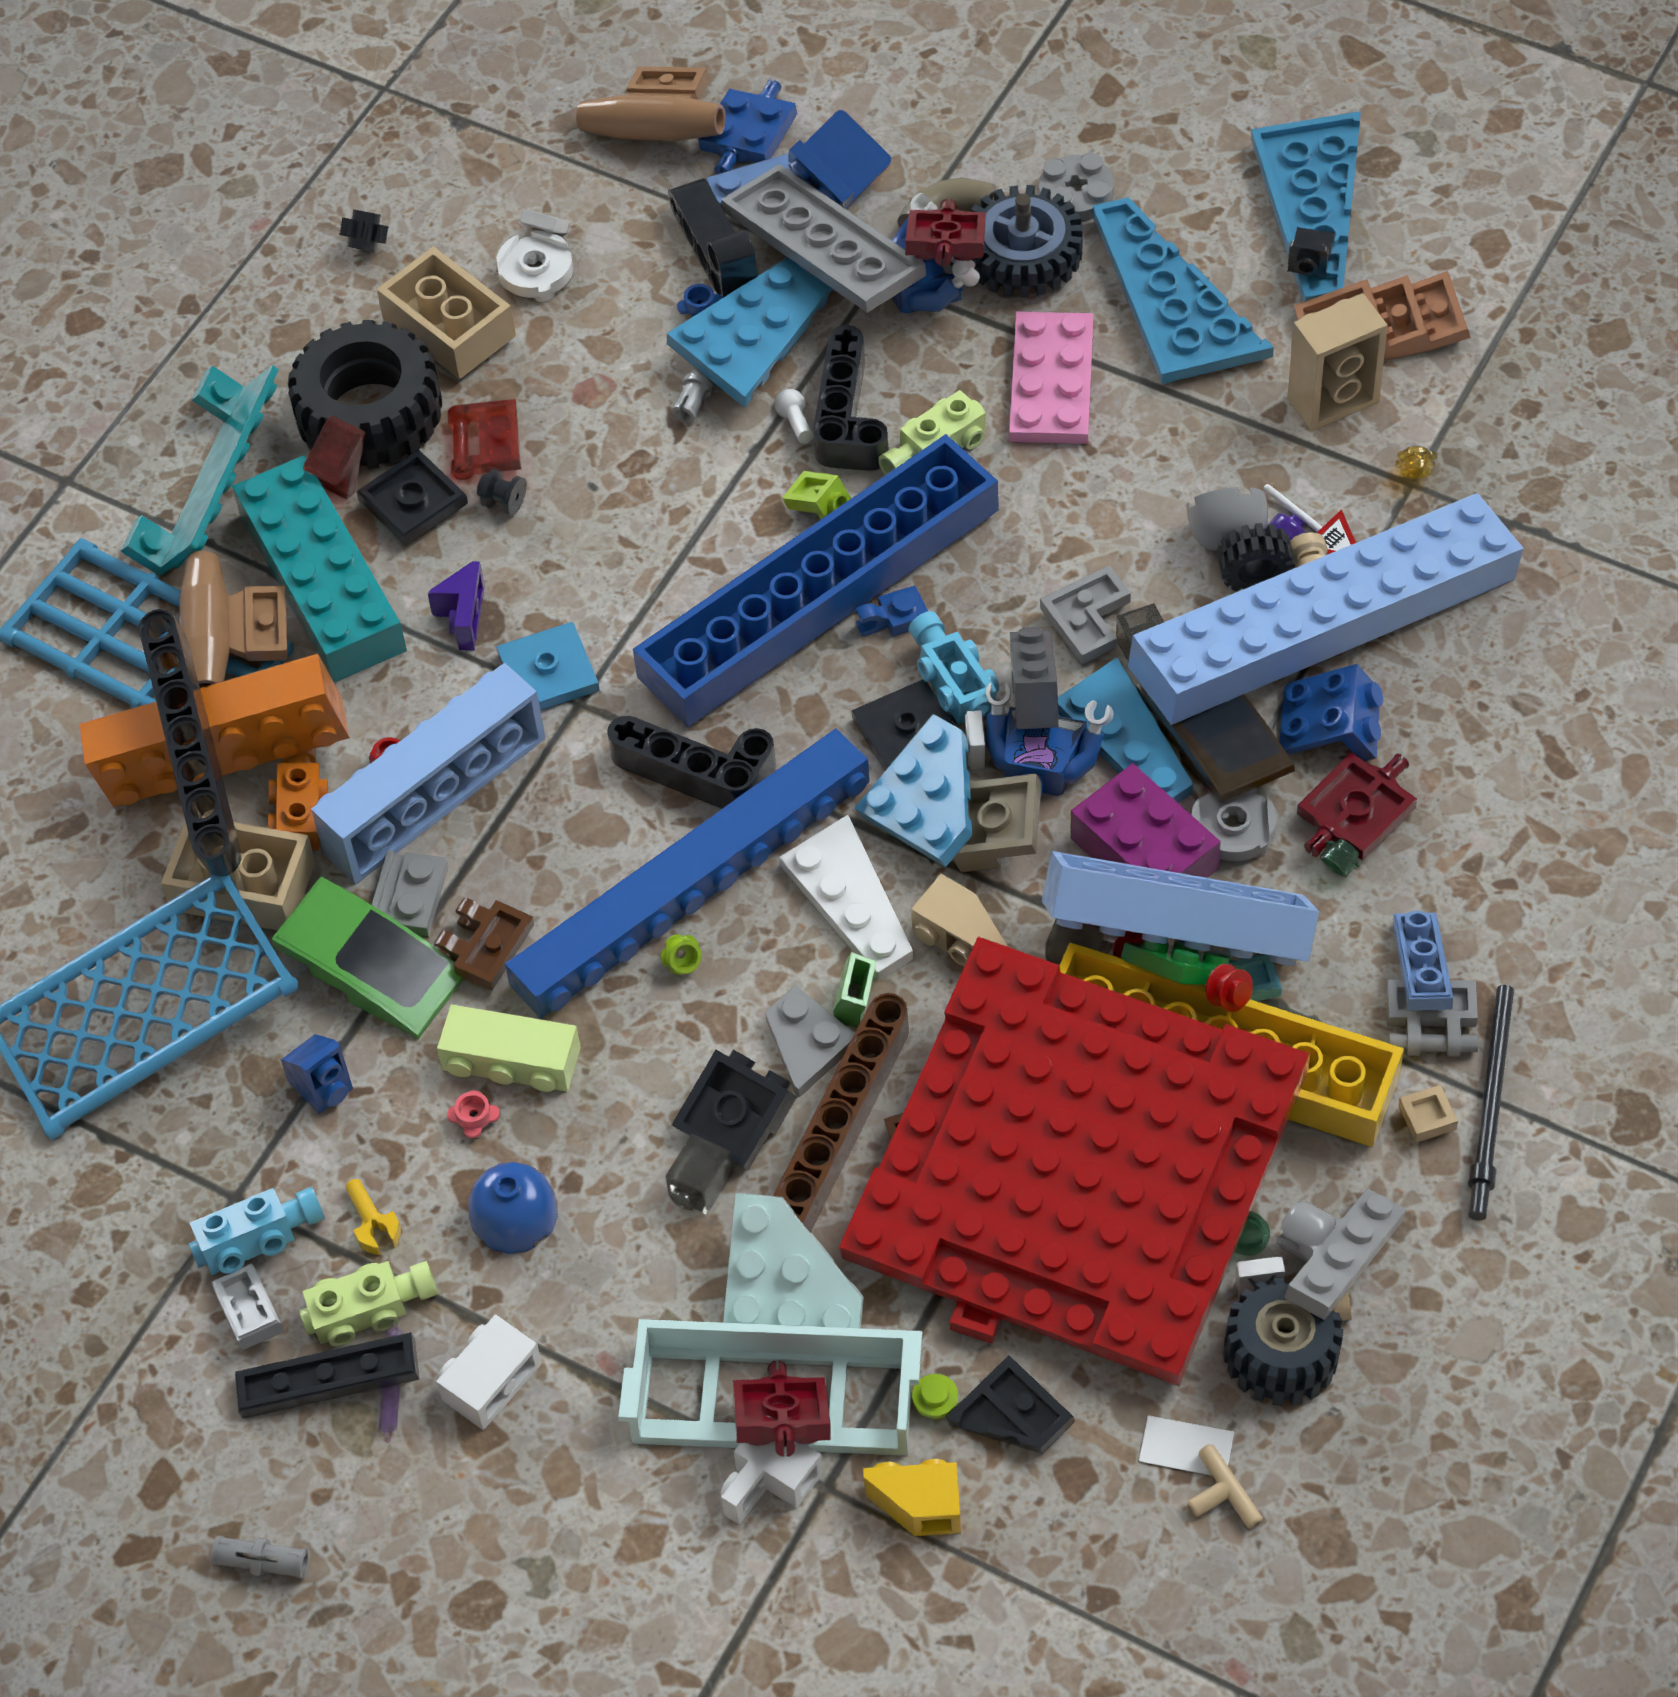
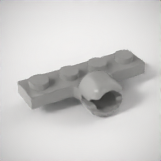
M1368 1188L1347 1214L1340 1219H1335L1332 1214L1308 1201L1296 1202L1282 1221L1281 1228L1283 1233L1277 1236V1244L1282 1250L1307 1263L1288 1285L1284 1298L1325 1320L1400 1226L1407 1209Z

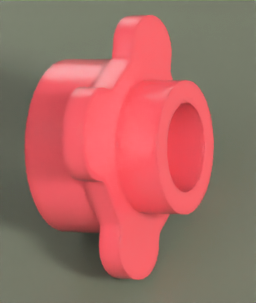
M472 1090L462 1094L456 1100L455 1105L448 1109L447 1117L451 1123H457L464 1129L466 1137L477 1138L481 1135L482 1129L486 1125L499 1119L500 1111L496 1105H489L488 1099L482 1092ZM472 1112L478 1113L475 1117L470 1116Z

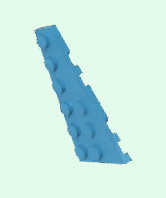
M1361 111L1251 129L1252 146L1288 257L1290 243L1295 238L1297 227L1335 233V242L1326 278L1294 273L1303 302L1344 287Z
M786 258L668 332L667 345L745 408L751 401L754 390L758 385L762 386L769 378V371L777 361L784 359L811 324V317L818 309L822 310L826 305L828 296L833 289L790 258Z

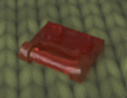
M516 399L461 404L448 409L447 418L448 424L452 427L454 457L450 462V474L454 479L468 480L474 474L489 473L493 468L501 471L521 470ZM472 422H478L480 455L469 456L467 426Z

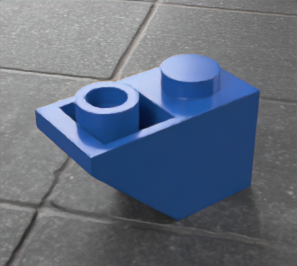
M314 1034L281 1059L287 1081L318 1114L328 1107L341 1103L348 1092L353 1089L341 1047L334 1039Z

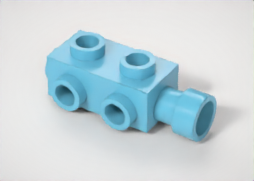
M929 611L920 614L910 623L909 632L916 643L921 646L917 667L922 679L925 682L930 681L937 692V698L942 709L950 711L958 724L965 722L967 711H982L983 718L992 710V705L986 698V687L990 683L992 684L991 698L995 701L996 694L999 691V682L995 673L991 669H982L978 663V649L972 640L963 641L958 632L946 636L944 633L945 626L935 612Z
M312 1186L295 1193L296 1198L280 1204L274 1189L271 1188L191 1222L190 1225L196 1240L188 1244L198 1268L207 1265L211 1275L218 1272L230 1274L240 1270L244 1265V1261L258 1255L273 1256L282 1252L286 1243L295 1240L292 1228L306 1222L310 1226L325 1219Z

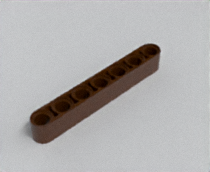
M880 994L869 1004L773 1196L784 1198L793 1209L794 1214L810 1233L908 1038V1008L904 999L897 994ZM888 1018H892V1019H895V1020H896V1021H894V1022H892V1023H884V1022H882V1020L888 1019ZM869 1053L879 1054L875 1058L864 1057V1055ZM851 1088L862 1090L854 1094L845 1092ZM836 1123L844 1125V1127L835 1130L828 1128L831 1124ZM817 1159L826 1161V1163L818 1166L809 1164ZM802 1195L808 1197L803 1202L791 1201L795 1196Z

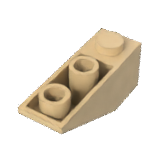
M943 874L937 877L911 908L912 932H914L916 937L926 945H935L949 953L951 958L961 966H965L978 936L1007 946L977 895Z

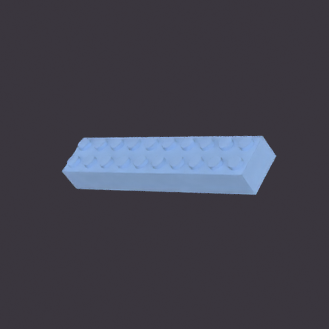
M1476 493L1133 635L1128 668L1172 725L1515 580L1524 548L1482 497Z

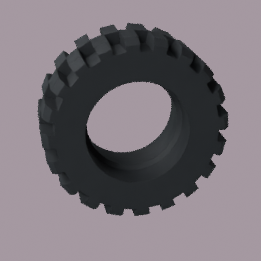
M362 320V324L354 325L350 321L342 323L340 325L341 328L334 331L329 328L321 332L320 339L317 341L312 339L303 348L304 354L299 353L292 364L293 369L288 376V393L298 432L302 440L308 444V448L320 457L323 455L325 461L335 465H339L342 462L346 468L358 469L359 466L377 469L380 468L379 464L387 462L393 465L400 462L403 455H411L420 449V442L426 443L434 433L433 428H436L442 415L441 407L443 406L433 356L429 354V349L425 343L418 338L416 339L415 334L402 327L400 330H397V325L383 321L382 325L375 324L374 320ZM382 384L394 388L386 397L370 404L348 405L337 401L347 391L362 385Z

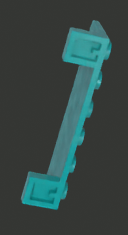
M213 365L204 372L192 401L222 420L223 424L172 534L141 515L134 521L120 550L122 553L158 576H162L173 567L178 569L191 553L202 550L208 539V535L204 532L208 524H211L217 518L222 509V504L219 503L221 495L229 490L236 478V474L232 471L236 463H239L249 450L250 444L246 442L248 436L257 429L263 419L264 414L260 410L263 404L267 403L276 391L277 384L274 383V380L279 371L277 367L271 365L246 386H242Z

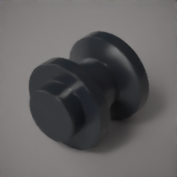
M495 468L490 470L488 474H483L477 485V495L480 497L482 506L491 508L496 502L503 504L504 513L511 516L519 511L526 494L525 478L515 476L509 482L504 480L503 472Z

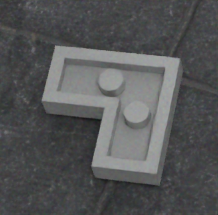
M1109 565L1040 598V609L1081 665L1117 648V638L1102 619V616L1131 602V593Z

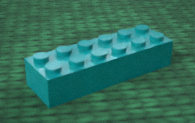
M305 455L232 485L239 514L277 583L279 586H285L287 601L334 683L407 651L400 620Z

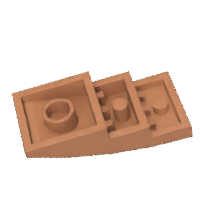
M1448 271L1412 284L1408 275L1372 288L1369 285L1368 279L1294 305L1299 320L1304 315L1314 314L1333 306L1342 299H1349L1364 293L1388 325L1384 360L1430 351L1471 338Z

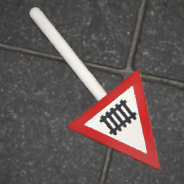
M1266 484L1263 487L1266 493L1324 537L1328 548L1326 555L1356 543L1342 509L1322 527L1272 486Z

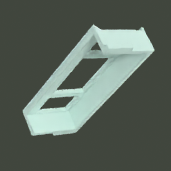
M639 1319L633 1368H624L619 1421L629 1422L632 1444L737 1448L741 1443H737L735 1423L714 1422L720 1361L771 1363L776 1360V1363H779V1360H781L785 1364L833 1366L829 1409L831 1440L817 1441L806 1445L817 1452L908 1456L912 1384H919L922 1331ZM653 1358L706 1360L700 1421L646 1419ZM847 1366L901 1369L897 1430L843 1427Z

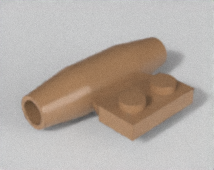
M638 66L626 88L628 95L623 94L581 101L577 107L576 120L580 131L622 140L683 141L721 135L725 128V110L721 104L699 100L709 81L706 68Z
M197 551L189 555L179 597L180 627L188 639L200 688L224 681L229 653L246 658V661L288 660L285 586L244 587V590L228 596L219 557L210 551Z

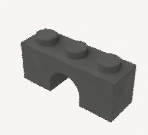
M1025 627L1020 629L1019 632H1010L1011 681L1014 694L1016 728L1059 727L1058 685L1051 630Z

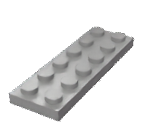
M780 164L721 199L724 213L867 313L926 276L925 263L913 255H905V250Z

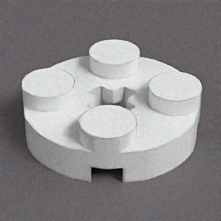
M530 231V237H524L520 240L519 235H516L507 240L497 254L501 286L521 297L534 298L540 302L551 300L555 296V292L562 289L569 282L573 274L572 254L568 250V244L557 234L548 231ZM542 261V265L532 268L527 265Z

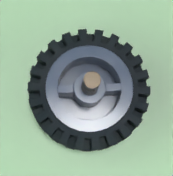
M1018 185L1009 186V196H1005L1001 188L994 191V201L988 195L981 198V207L975 204L971 208V212H986L983 258L972 260L975 263L974 269L979 273V283L981 285L989 281V290L995 293L1003 285L1004 295L1010 297L1013 295L1014 288L1020 289V298L1029 297V288H1035L1037 296L1045 294L1046 284L1049 285L1052 291L1060 288V279L1065 283L1072 279V271L1077 272L1079 261H1082L1083 225H1081L1079 212L1075 213V206L1071 202L1064 205V196L1059 193L1050 200V189L1044 187L1039 195H1035V186L1026 185V194H1019Z

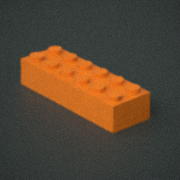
M318 654L200 688L222 776L240 770H250L257 765L277 759L290 758L300 753L299 751L328 747L335 742L350 738L343 698ZM156 702L79 724L84 763L113 808L121 805H130L138 800L162 793H171L178 789ZM186 702L179 704L176 709L183 707ZM196 737L189 739L184 745L192 743ZM205 773L199 774L193 781L201 779Z

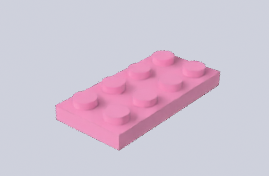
M1016 312L1009 442L1088 444L1093 313Z

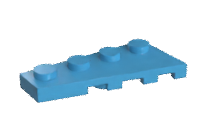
M1117 657L1058 697V714L1061 717L1087 721V729H1089L1090 721L1086 718L1085 708L1092 700L1097 702L1093 713L1095 720L1104 717L1107 705L1112 708L1114 713L1112 721L1108 725L1102 726L1101 729L1104 737L1098 754L1118 774L1133 763L1177 803L1193 793L1191 779Z

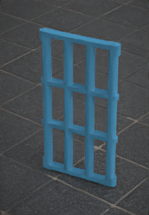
M80 538L15 614L0 628V642L12 648L16 646L65 671L68 677L72 679L79 678L129 704L131 709L156 702L153 699L155 695L151 678L138 691L89 666V664L101 650H104L149 673L144 652L114 638V635L126 621L139 627L141 619L147 613L138 608L150 594L179 607L181 590L161 581L158 575L154 573L147 574L99 550L96 544ZM84 559L137 587L123 602L70 575V572ZM57 587H60L113 615L99 630L49 605L45 601ZM33 615H36L89 643L76 658H73L20 629ZM168 632L162 634L159 638L164 637ZM287 641L288 658L294 650V644ZM229 655L226 672L240 677L281 665L286 660L265 661L259 669H256ZM177 667L170 669L167 674L173 672Z

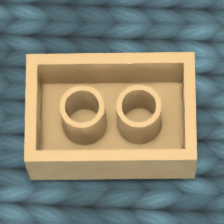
M434 246L376 289L383 320L397 325V330L403 327L415 334L416 339L422 340L428 347L429 354L433 356V359L458 379L464 377L516 336L511 305Z
M1364 293L1349 299H1342L1333 306L1314 314L1304 315L1299 320L1293 322L1287 399L1310 431L1379 402L1388 325Z
M186 821L161 882L167 902L211 876L192 849ZM234 822L241 850V862L239 867L230 876L259 926L279 930L302 901L316 864L308 835ZM223 846L215 848L211 852V855H215L216 853L220 852ZM226 888L215 893V908L228 911L238 909ZM195 907L184 912L203 917L206 915V913L198 911ZM220 915L213 917L214 919L234 922V918Z

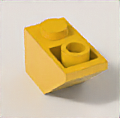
M929 1459L921 1462L920 1465L900 1466L895 1462H882L874 1465L873 1468H863L865 1496L912 1535L927 1536L961 1533L957 1462L947 1463L941 1459Z

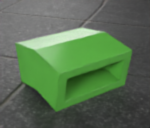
M852 952L843 966L833 1014L845 1026L858 1027L867 1006L877 961ZM849 984L861 985L858 999L847 996Z

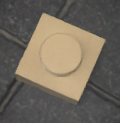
M1441 1085L1399 1098L1398 1107L1415 1143L1457 1130L1458 1120Z

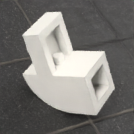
M795 1441V1452L787 1457L786 1447H784V1457L776 1453L775 1442L763 1446L741 1443L734 1450L737 1471H734L727 1478L721 1489L724 1516L740 1525L766 1489L797 1509L823 1475L821 1454L808 1445L799 1444Z

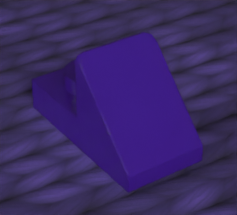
M470 562L428 592L432 615L436 617H449L450 634H456L459 650L475 651L485 588L480 562Z

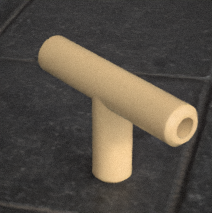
M1211 1444L1204 1446L1199 1451L1198 1456L1217 1484L1188 1500L1187 1506L1194 1516L1199 1517L1228 1499L1247 1528L1253 1529L1261 1524L1263 1517L1215 1446Z

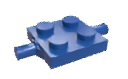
M769 79L759 94L730 88L720 103L725 110V128L721 135L698 138L700 150L716 153L721 156L720 161L714 168L717 174L731 171L737 162L751 161L758 163L771 159L798 114L796 103L775 99L778 92L782 89L781 84L774 79L773 82L772 79Z

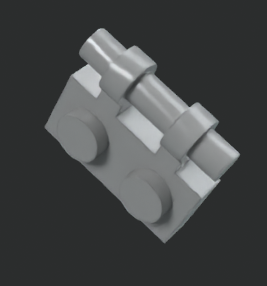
M1388 979V1026H1406V1034H1389V1044L1404 1048L1407 1056H1420L1421 1052H1446V1056L1460 1057L1461 1052L1478 1053V1035H1461V1027H1476L1477 1025L1476 981L1450 980L1453 993L1452 1009L1408 1011L1403 980ZM1421 1026L1445 1027L1446 1035L1421 1034Z

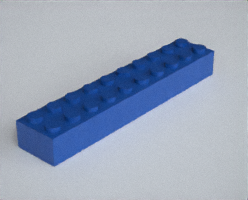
M947 434L943 435L634 647L633 655L637 678L688 728L856 611L857 607L866 604L999 511L998 480Z

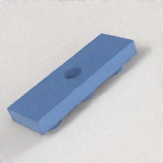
M1423 911L1393 914L1392 926L1408 1011L1452 1009L1453 993L1437 914L1425 913Z

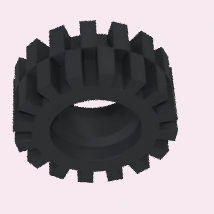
M1255 523V529H1249L1248 525L1241 527L1242 532L1240 533L1234 529L1229 532L1230 538L1223 537L1221 545H1218L1217 548L1222 580H1224V584L1227 587L1231 585V589L1236 592L1241 588L1242 590L1295 568L1288 534L1285 535V530L1282 528L1276 530L1275 525L1268 524L1266 529H1263L1262 523Z

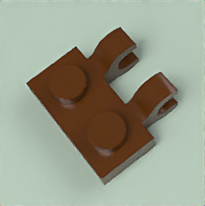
M463 898L455 910L457 914L461 915L457 924L469 931H475L474 935L467 942L448 931L442 930L434 942V946L438 947L439 951L455 962V974L492 991L506 970L505 963L515 956L533 928V916L498 900L494 902L490 909H487L471 899Z

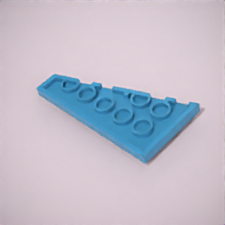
M1129 197L1092 206V217L1161 384L1273 357L1274 347L1267 339L1261 340L1252 330L1253 325L1244 316L1240 318L1228 306V299L1193 263L1188 264L1179 255L1180 250L1172 241L1166 242L1156 231V225Z

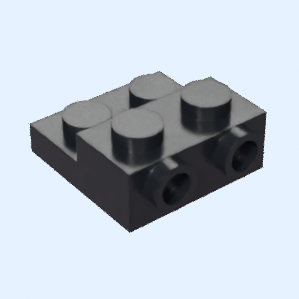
M715 1049L673 1121L672 1126L749 1170L770 1132L773 1134L777 1133L797 1096L788 1091L791 1082L771 1070H768L765 1077L752 1070L756 1062L734 1049L729 1056Z

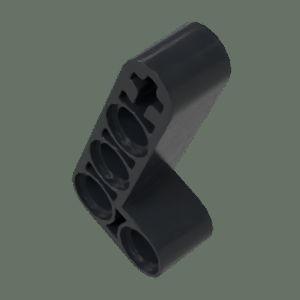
M705 178L668 190V198L673 214L717 294L724 298L758 277L755 251L748 233L745 230L734 231Z
M852 325L836 327L830 333L813 426L815 456L818 463L825 467L873 471L880 469L878 458L889 450L888 430L886 425L878 419L857 417L865 369L863 333Z
M620 716L614 719L607 729L611 759L616 766L721 809L776 770L773 737L764 729L753 728L744 731L728 754L632 716Z

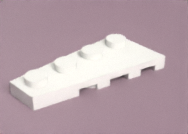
M846 815L779 857L782 869L855 954L877 961L874 977L878 981L913 960V950L849 815Z

